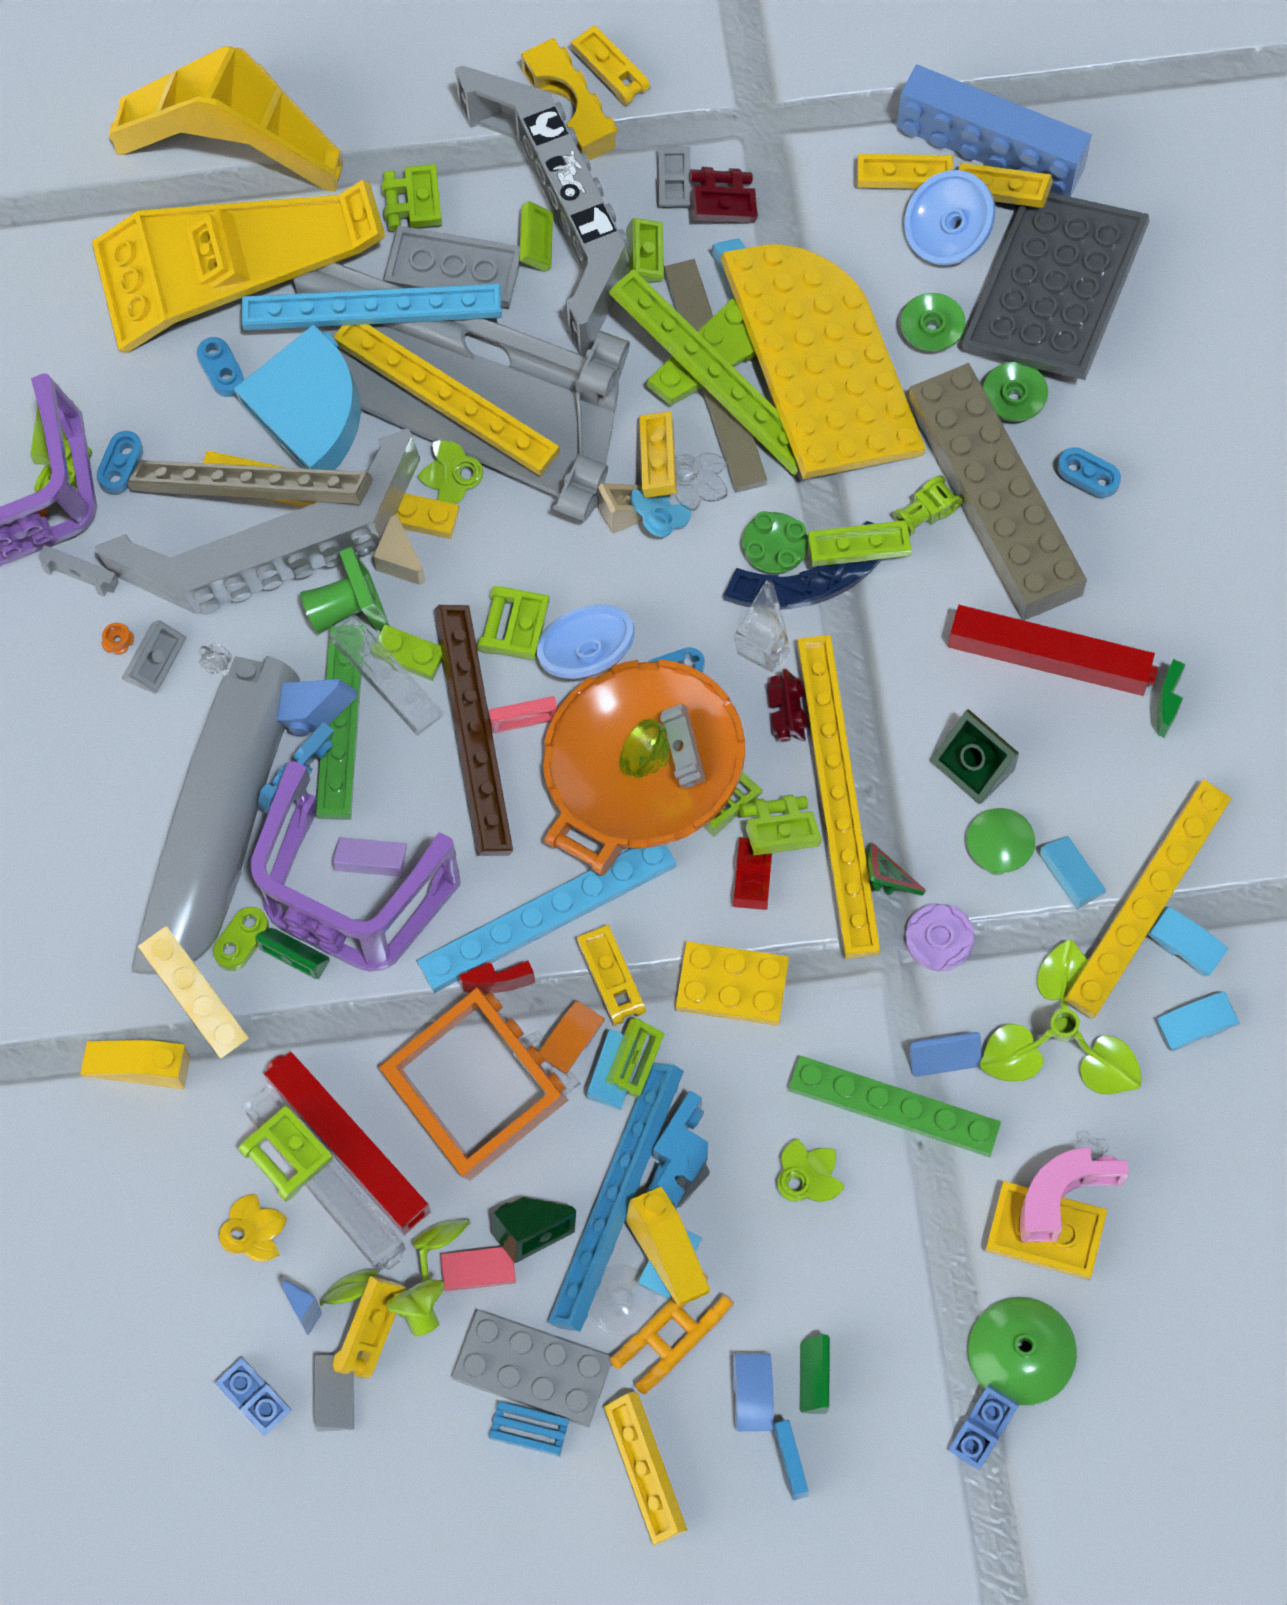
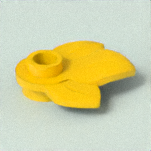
M246 1195L232 1205L229 1221L223 1224L219 1232L220 1245L231 1254L244 1253L253 1261L266 1262L279 1256V1251L272 1240L283 1231L287 1217L275 1209L264 1208L260 1210L257 1195ZM239 1231L244 1237L237 1240L231 1236V1233Z

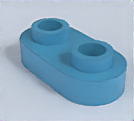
M210 337L203 340L197 348V356L214 391L223 397L235 396L234 388L244 381V377L228 344L218 337ZM212 349H218L214 354L208 353ZM225 374L232 375L229 379H222V376Z
M121 431L116 433L107 446L97 470L99 484L107 493L118 494L125 491L129 487L127 481L142 458L143 446L139 436L134 432ZM127 448L132 449L129 454L122 453ZM115 476L120 477V479L116 482L110 481L111 478Z
M1077 447L1068 448L1060 455L1058 472L1064 480L1101 498L1110 497L1117 492L1121 475L1114 465ZM1076 465L1079 470L1072 471L1069 466ZM1104 480L1108 485L1102 486L1097 481Z

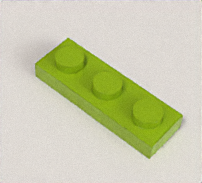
M907 520L808 531L812 567L911 556L912 549Z

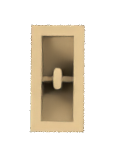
M601 483L598 486L599 509L612 534L643 521V517L634 509L631 503L632 490L637 489L643 492L642 485Z
M397 514L393 515L388 521L373 556L376 571L421 585L425 583L423 567Z

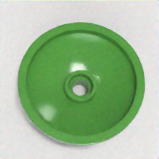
M1017 1297L1005 1299L992 1305L978 1318L970 1334L968 1358L973 1375L984 1390L988 1384H991L1019 1402V1406H1034L1054 1398L1068 1384L1076 1366L1077 1346L1071 1327L1057 1310L1036 1299ZM1021 1341L1029 1342L1031 1351L1022 1352L1019 1349L1018 1343Z

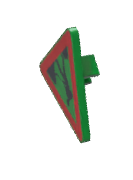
M872 842L869 843L867 846L869 878L876 891H879L883 886L888 895L892 894L896 889L921 896L925 894V888Z

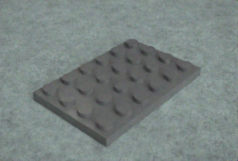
M1049 192L1044 208L1020 205L963 339V351L1086 380L1150 222L1149 214Z

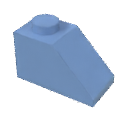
M340 679L283 683L276 721L289 728L290 733L306 736L309 732L316 731L323 722L329 725L357 697V691Z

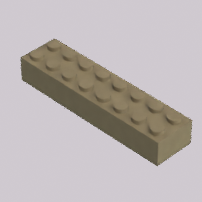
M969 363L910 386L908 404L955 495L963 499L961 506L1022 620L1025 621L1082 597L1087 578Z

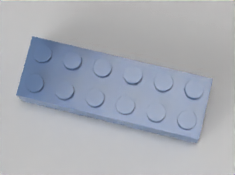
M918 64L915 65L900 95L897 129L902 130L909 136L925 139L936 147L947 148L959 153L966 159L976 160L990 167L1051 174L1053 184L1050 192L1071 197L1085 169L1092 134Z

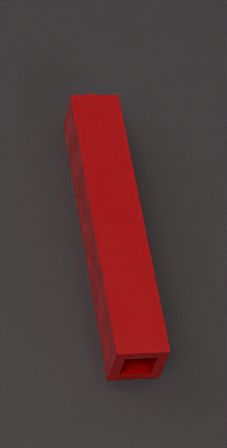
M958 604L948 648L1144 696L1147 685L1154 686L1158 666L1152 665L1155 656L1153 652Z
M291 1051L285 1056H277L269 1063L267 1071L264 1073L267 1083L404 1236L431 1213L426 1200Z

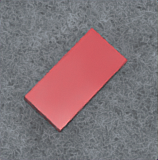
M555 696L489 709L492 732L499 733L551 722L558 710Z
M503 1247L441 1254L445 1292L516 1283L514 1261Z

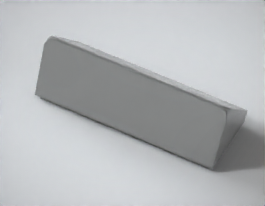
M161 620L153 622L125 670L122 679L156 694L187 637Z
M315 1355V1427L317 1431L354 1430V1373L342 1374L335 1372L333 1369L335 1355Z

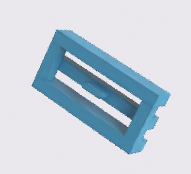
M498 1401L489 1438L560 1457L569 1419ZM504 1413L559 1426L560 1428L559 1431L503 1418ZM504 1426L556 1439V1443L554 1446L499 1432L500 1427Z
M790 1421L775 1423L774 1431L793 1501L808 1497L809 1490Z

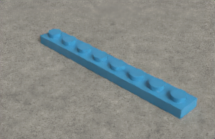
M653 1063L641 1095L637 1098L548 1320V1323L557 1328L581 1332L583 1324L588 1317V1311L601 1284L602 1276L614 1251L623 1223L626 1221L630 1200L634 1198L640 1186V1180L653 1153L660 1130L665 1123L673 1097L678 1090L684 1071L675 1065Z

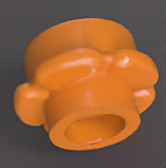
M116 622L107 625L101 635L103 638L101 644L104 650L114 652L117 655L127 652L128 647L134 642L133 633L129 631L128 626ZM116 637H120V638H121L120 641H118V642H116V641H114V640H115Z

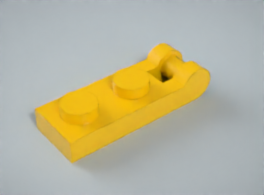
M593 25L571 41V49L615 93L618 100L624 106L631 103L636 94L639 92L643 94L651 88L647 77L596 25ZM628 77L632 82L626 86L622 81Z
M609 924L577 937V943L603 999L612 1024L616 1026L623 1023L626 1017L634 1014L638 1017L647 1013ZM626 993L629 1002L618 1006L615 998Z
M370 1276L342 1350L338 1351L334 1356L333 1369L335 1372L342 1374L353 1372L356 1377L364 1379L372 1376L396 1316V1313L387 1310L386 1303L394 1295L405 1291L406 1287L397 1282ZM359 1351H363L361 1356H358Z

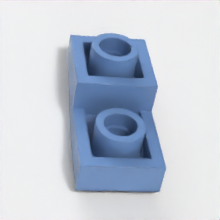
M734 1353L735 1429L738 1432L774 1431L771 1354Z
M242 1357L215 1382L220 1390L264 1436L292 1411Z
M988 1384L948 1451L980 1470L1020 1403L991 1384Z

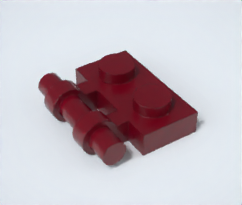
M702 167L701 170L690 169L689 182H700L701 186L694 185L691 190L694 220L755 223L758 218L755 188H743V185L752 184V173L741 172L739 168H729L728 171H716L713 167ZM715 183L727 184L728 187H717Z

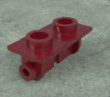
M785 668L782 669L783 676H772L767 684L770 707L772 709L782 707V710L771 713L773 735L777 737L778 742L790 741L791 735H796L800 740L806 741L804 729L808 727V720L805 711L801 707L800 700L804 696L803 686L800 679L796 678Z

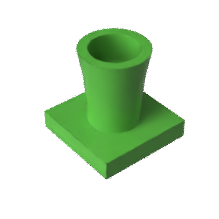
M352 547L339 552L348 577L319 588L300 592L306 613L319 635L334 624L360 611H363L378 632L383 629L385 624L390 626L371 574Z

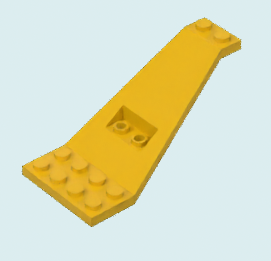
M362 179L339 195L138 210L94 239L92 244L118 349L128 353L176 322L359 254L386 236L371 183Z

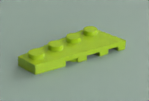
M734 297L698 331L733 367L744 360L748 362L757 356ZM673 356L647 380V387L670 406L703 388Z

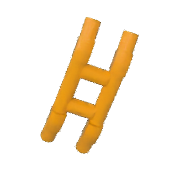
M723 1294L698 1323L683 1309L687 1304L678 1307L674 1299L671 1298L637 1334L610 1358L611 1364L616 1369L622 1368L648 1344L662 1359L636 1383L638 1391L642 1394H647L722 1320L724 1315L734 1305V1301L729 1296ZM672 1318L687 1332L674 1348L657 1334Z

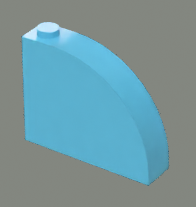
M314 324L236 386L234 391L243 407L304 469L335 470L343 461L355 440L361 415L360 395L354 377L342 354L337 349L338 343L328 331L322 333Z

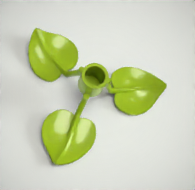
M1067 940L1057 946L1046 957L1039 969L1037 984L1041 995L1051 1001L1061 999V1009L1052 1016L1050 1030L1033 1042L1032 1033L1022 1025L1007 1024L1000 1027L988 1040L984 1055L980 1061V1068L988 1075L1002 1081H1026L1038 1074L1043 1067L1044 1059L1037 1049L1051 1037L1063 1042L1074 1038L1078 1041L1084 1052L1088 1054L1081 1063L1080 1074L1083 1082L1089 1089L1102 1095H1113L1137 1090L1142 1083L1141 1070L1136 1056L1130 1047L1119 1038L1104 1035L1096 1040L1093 1049H1091L1084 1040L1082 1033L1078 1031L1080 1026L1078 1015L1068 1008L1067 1002L1064 1000L1088 961L1073 940Z
M469 1219L449 1220L429 1226L421 1231L412 1242L414 1248L420 1249L423 1282L391 1297L386 1303L388 1311L398 1313L400 1317L405 1316L414 1336L428 1334L439 1326L433 1306L443 1293L445 1285L442 1280H429L427 1254L431 1249L442 1248L456 1239L471 1224ZM375 1269L358 1270L340 1278L323 1295L319 1302L321 1307L324 1304L347 1303L361 1297L370 1276L378 1277V1271Z

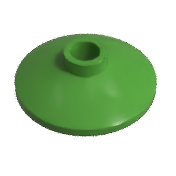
M925 293L916 296L904 307L901 315V329L905 338L915 347L931 352L943 351L955 345L962 337L965 329V315L960 305L949 296L940 293ZM934 325L938 329L931 330L928 329L927 326Z
M1008 362L995 367L987 375L983 385V389L998 417L1007 421L1020 422L1031 419L1041 412L1047 402L1048 387L1042 374L1035 368L1016 362ZM1016 394L1020 399H1011L1009 395Z

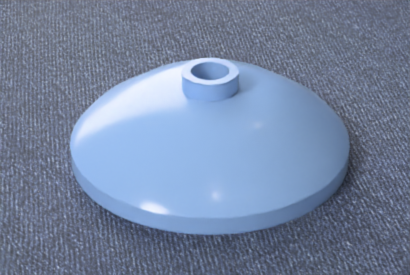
M950 170L930 177L915 191L906 209L904 227L911 248L926 261L938 265L956 264L973 256L985 244L993 229L996 210L992 193L981 179L966 171ZM959 220H962L961 225L958 228H955V224Z
M605 604L580 607L560 616L545 629L537 645V656L542 667L557 677L567 679L592 677L612 668L626 655L633 644L635 628L630 616L618 607Z

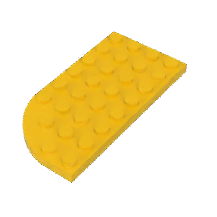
M767 244L723 252L720 260L803 479L923 456L926 447L869 302L857 283L845 271L828 259L798 247Z

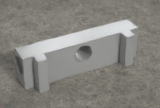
M47 545L43 546L38 555L45 573L52 575L53 571L56 570L96 587L98 594L101 596H105L107 591L114 593L119 583L116 573Z
M681 703L662 711L660 719L665 725L676 768L674 773L675 777L679 779L680 786L687 789L706 781L688 708ZM683 743L682 750L678 751L679 746Z

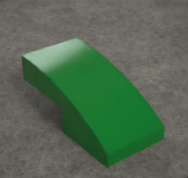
M1173 659L1168 669L1157 707L1158 736L1165 738L1183 701L1182 697L1173 692L1182 676L1185 664Z

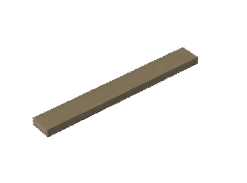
M695 259L664 266V274L676 311L698 332L713 317V313ZM703 386L702 391L735 492L767 485V477L753 435Z
M140 460L127 484L131 491L361 504L373 479L370 472Z

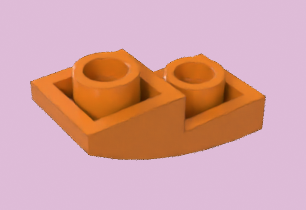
M576 1000L539 1052L544 1057L545 1062L567 1076L583 1050L588 1047L604 1023L605 1018Z

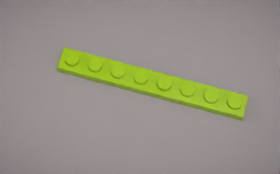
M634 269L611 288L609 294L795 476L800 469L777 409Z

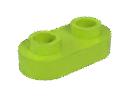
M257 907L241 909L216 941L213 955L217 964L226 971L241 969L259 947L255 937L258 933L269 929L268 919L261 909ZM248 919L256 920V924L252 927L244 925ZM229 946L236 947V951L232 955L224 953L225 949Z

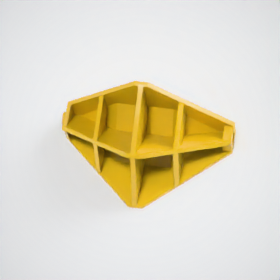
M224 45L121 97L115 121L110 126L109 138L114 143L116 153L120 155L127 154L175 134L186 133L249 144L327 191L336 192L343 168L340 148L281 89L262 65L258 64L243 48Z

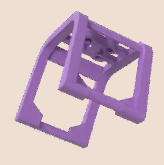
M45 373L31 378L43 422L52 475L49 483L40 491L0 507V566L42 550L44 545L52 546L78 535L87 529L93 521L97 509L83 414L62 391L59 385ZM61 426L70 445L79 493L68 482L69 474ZM57 502L72 518L50 527L47 518L40 517L38 511Z
M291 761L286 765L251 858L252 876L263 893L265 911L271 923L281 931L355 968L368 972L382 971L394 965L460 886V872L453 840L438 832L413 871L379 914L368 921L351 919L285 886L298 850L316 816L317 808L316 797L307 793L306 789L311 780L307 767L298 762ZM295 800L297 806L269 876L266 865L285 818ZM434 875L428 895L388 946L385 932ZM278 901L289 906L286 914L280 909ZM346 935L359 939L363 952L345 944Z

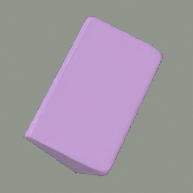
M339 837L333 866L335 871L403 877L407 843Z

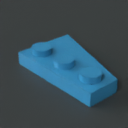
M324 722L303 743L293 757L296 759L295 762L307 767L309 775L313 770L310 764L317 756L322 760L334 745L331 741L334 730ZM287 762L279 769L272 781L274 786L267 782L260 790L257 807L267 815L288 764Z

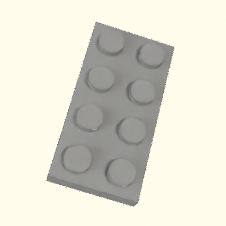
M398 225L384 281L402 288L500 284L502 307L510 308L521 263L520 246Z
M477 1310L452 1379L589 1427L611 1367L610 1358L612 1356Z

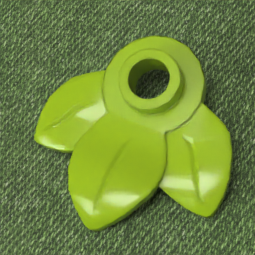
M447 440L433 442V451L437 461H433L423 468L418 474V478L428 487L439 490V501L456 504L464 498L468 489L475 488L480 484L484 474L483 467L477 459L466 456L459 444ZM467 467L472 468V477L464 479L461 475L462 470Z
M799 1139L794 1140L784 1149L781 1157L783 1171L778 1178V1190L786 1200L799 1202L808 1198L818 1203L828 1202L836 1198L844 1190V1185L838 1179L831 1176L836 1163L835 1149L820 1148L807 1152L806 1147ZM791 1180H798L801 1182L802 1187L799 1190H792L788 1183Z

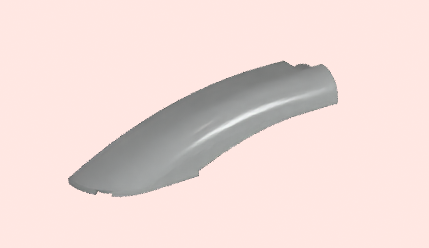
M235 656L228 676H223L198 742L172 820L151 892L138 946L167 926L190 959L196 961L210 949L217 939L242 874V865L259 809L257 805L260 790L267 783L286 727L276 721L282 685L287 682H300L297 673L284 662L266 656L264 662ZM137 948L132 972L148 975L157 974Z

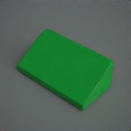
M275 928L266 929L255 937L261 951L314 979L321 977L330 962V958L325 954Z
M822 1334L805 1339L800 1344V1412L826 1414L829 1409L830 1337Z

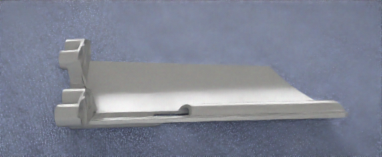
M332 263L293 278L297 294L402 289V287L338 263ZM487 319L369 324L560 446L559 455L542 476L537 475L348 352L337 347L345 359L358 387L362 410L402 428H409L411 432L434 442L447 440L459 444L466 456H471L487 466L558 496L557 506L553 505V509L558 512L586 521L597 506L598 486L605 482L608 473L606 462L614 414L618 402L619 379L628 355L629 341L599 330V335L592 349H588L586 356ZM322 326L317 328L322 333L328 331L334 336L342 326ZM469 332L503 345L510 356V366L507 367L473 354L466 345L465 334Z

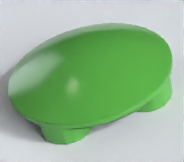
M759 512L747 525L743 533L742 547L744 554L749 562L761 571L772 574L791 571L803 561L807 553L808 538L805 525L784 513Z
M994 808L978 815L971 823L966 838L967 846L973 859L993 875H1002L1021 868L1029 861L1035 849V834L1031 824L1018 812L1006 808Z

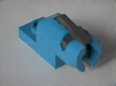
M689 1091L653 1148V1158L663 1165H658L653 1181L647 1189L651 1191L662 1186L676 1209L682 1207L710 1174L706 1164L708 1160V1142L688 1130L689 1127L694 1130L704 1114V1111L701 1110L702 1097L692 1091Z

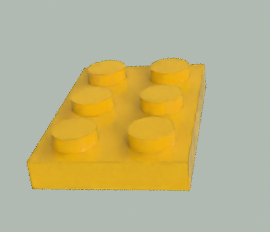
M686 941L676 1011L779 1026L789 956Z
M1003 1181L985 1252L1090 1280L1108 1209L1063 1197L1060 1201L1062 1231L1057 1242H1021V1209L1029 1188Z

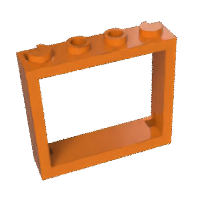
M479 988L474 989L379 1067L460 1175L470 1181L569 1101L562 1092L566 1089L562 1080L555 1072L549 1075L541 1064L545 1062L544 1057L534 1045L527 1048L520 1039L524 1032L512 1018L506 1021L499 1012L503 1008L501 1002L496 999L491 991L485 994ZM479 1007L547 1094L469 1157L404 1072L403 1068Z

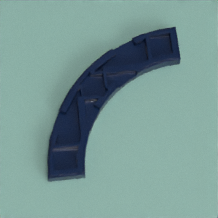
M866 520L865 523H864V525H869V524H874V523L869 522V521ZM882 559L817 566L813 569L799 572L798 575L785 577L759 574L736 568L725 591L724 601L740 606L767 610H785L811 606L834 598L854 587L867 577Z

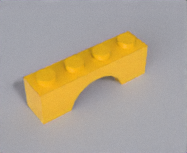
M551 38L521 53L522 71L532 87L560 95L569 100L575 107L576 111L568 121L567 128L572 127L578 139L577 148L579 152H585L590 161L615 149V135L618 133L617 127L610 116L606 118L602 112V105L598 96L595 93L590 94L583 73L580 70L575 71L567 49L564 46L560 48L555 38Z

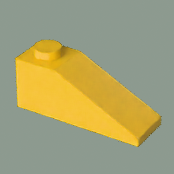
M87 1041L80 1075L83 1077L184 1090L190 1054L185 1044L162 1041Z
M662 1186L631 1199L626 1223L677 1306L680 1307L709 1294L710 1287L681 1217Z

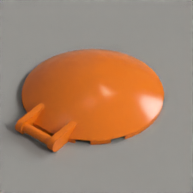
M659 659L658 662L639 663L638 660L623 662L614 665L611 668L612 670L595 678L589 677L578 685L562 702L552 718L544 741V777L551 797L561 812L545 837V844L554 849L557 847L591 865L594 872L603 876L610 869L623 848H651L676 842L704 827L724 808L736 790L745 761L744 729L740 716L727 693L710 677L688 665ZM681 703L688 708L706 781L687 789L680 786L679 779L675 777L674 771H676L670 744L665 725L660 719L662 711ZM683 743L679 746L678 751L682 750ZM573 827L605 846L597 854L566 835Z

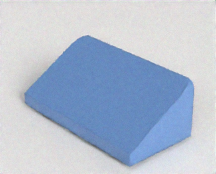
M980 1032L913 1041L910 1043L908 1052L913 1076L918 1077L979 1067L982 1059Z
M287 1280L283 1281L281 1286L306 1334L309 1335L322 1315L315 1296Z

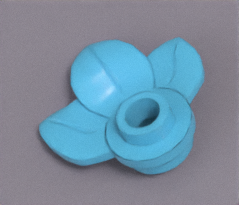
M637 489L632 490V506L643 517V523L651 534L666 537L674 529L684 528L691 518L690 506L684 504L671 505L667 495L645 498L643 492Z

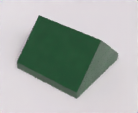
M967 709L930 761L981 804L1015 771L1019 752L972 711Z

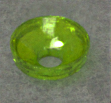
M648 718L640 722L632 730L625 741L620 755V768L624 774L633 778H641L656 773L661 767L666 765L670 757V744L665 726L653 718Z

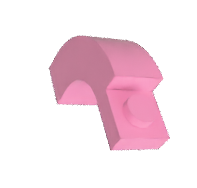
M1090 1147L1070 1150L1050 1160L1034 1177L1023 1202L1020 1216L1021 1242H1057L1062 1231L1061 1199L1070 1191L1080 1187L1123 1186L1129 1174L1128 1161L1117 1160L1113 1156H1103L1092 1161Z

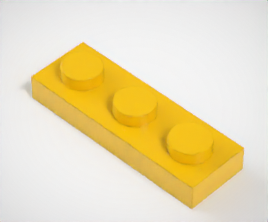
M858 153L857 188L918 189L930 177L941 172L953 170V155Z
M961 163L958 169L969 172L981 179L991 191L995 202L1044 208L1053 184L1051 174Z
M672 411L640 415L642 490L644 497L650 498L676 494L675 433Z

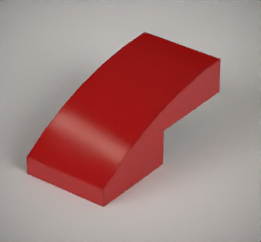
M739 837L733 907L767 910L772 853L754 856L750 840L747 837Z
M529 960L497 974L492 963L489 962L459 975L463 991L470 993L476 988H479L485 994L490 991L492 993H500L535 983L534 971Z

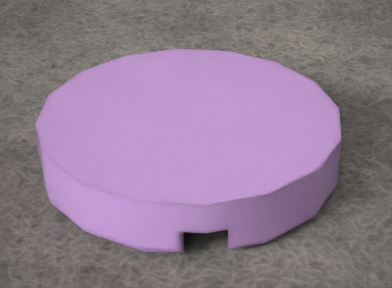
M938 903L928 904L917 910L910 918L905 933L906 948L912 959L923 968L936 972L950 971L962 965L970 956L974 944V928L968 916L956 906L949 904L947 906L943 904L938 905Z

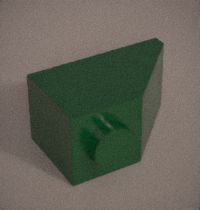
M522 1197L512 1203L501 1205L493 1212L492 1235L514 1263H517L575 1233L576 1210L573 1206Z

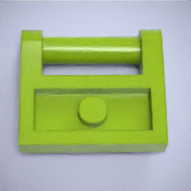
M493 586L490 593L492 603L483 637L479 638L477 650L485 654L498 653L535 661L537 645L543 632L550 596L502 586ZM508 602L514 603L505 640L496 639L504 605Z
M286 1105L248 1137L238 1148L239 1152L245 1158L250 1157L279 1189L278 1195L285 1202L291 1200L305 1184L334 1160L329 1151ZM267 1140L297 1172L290 1180L260 1148Z

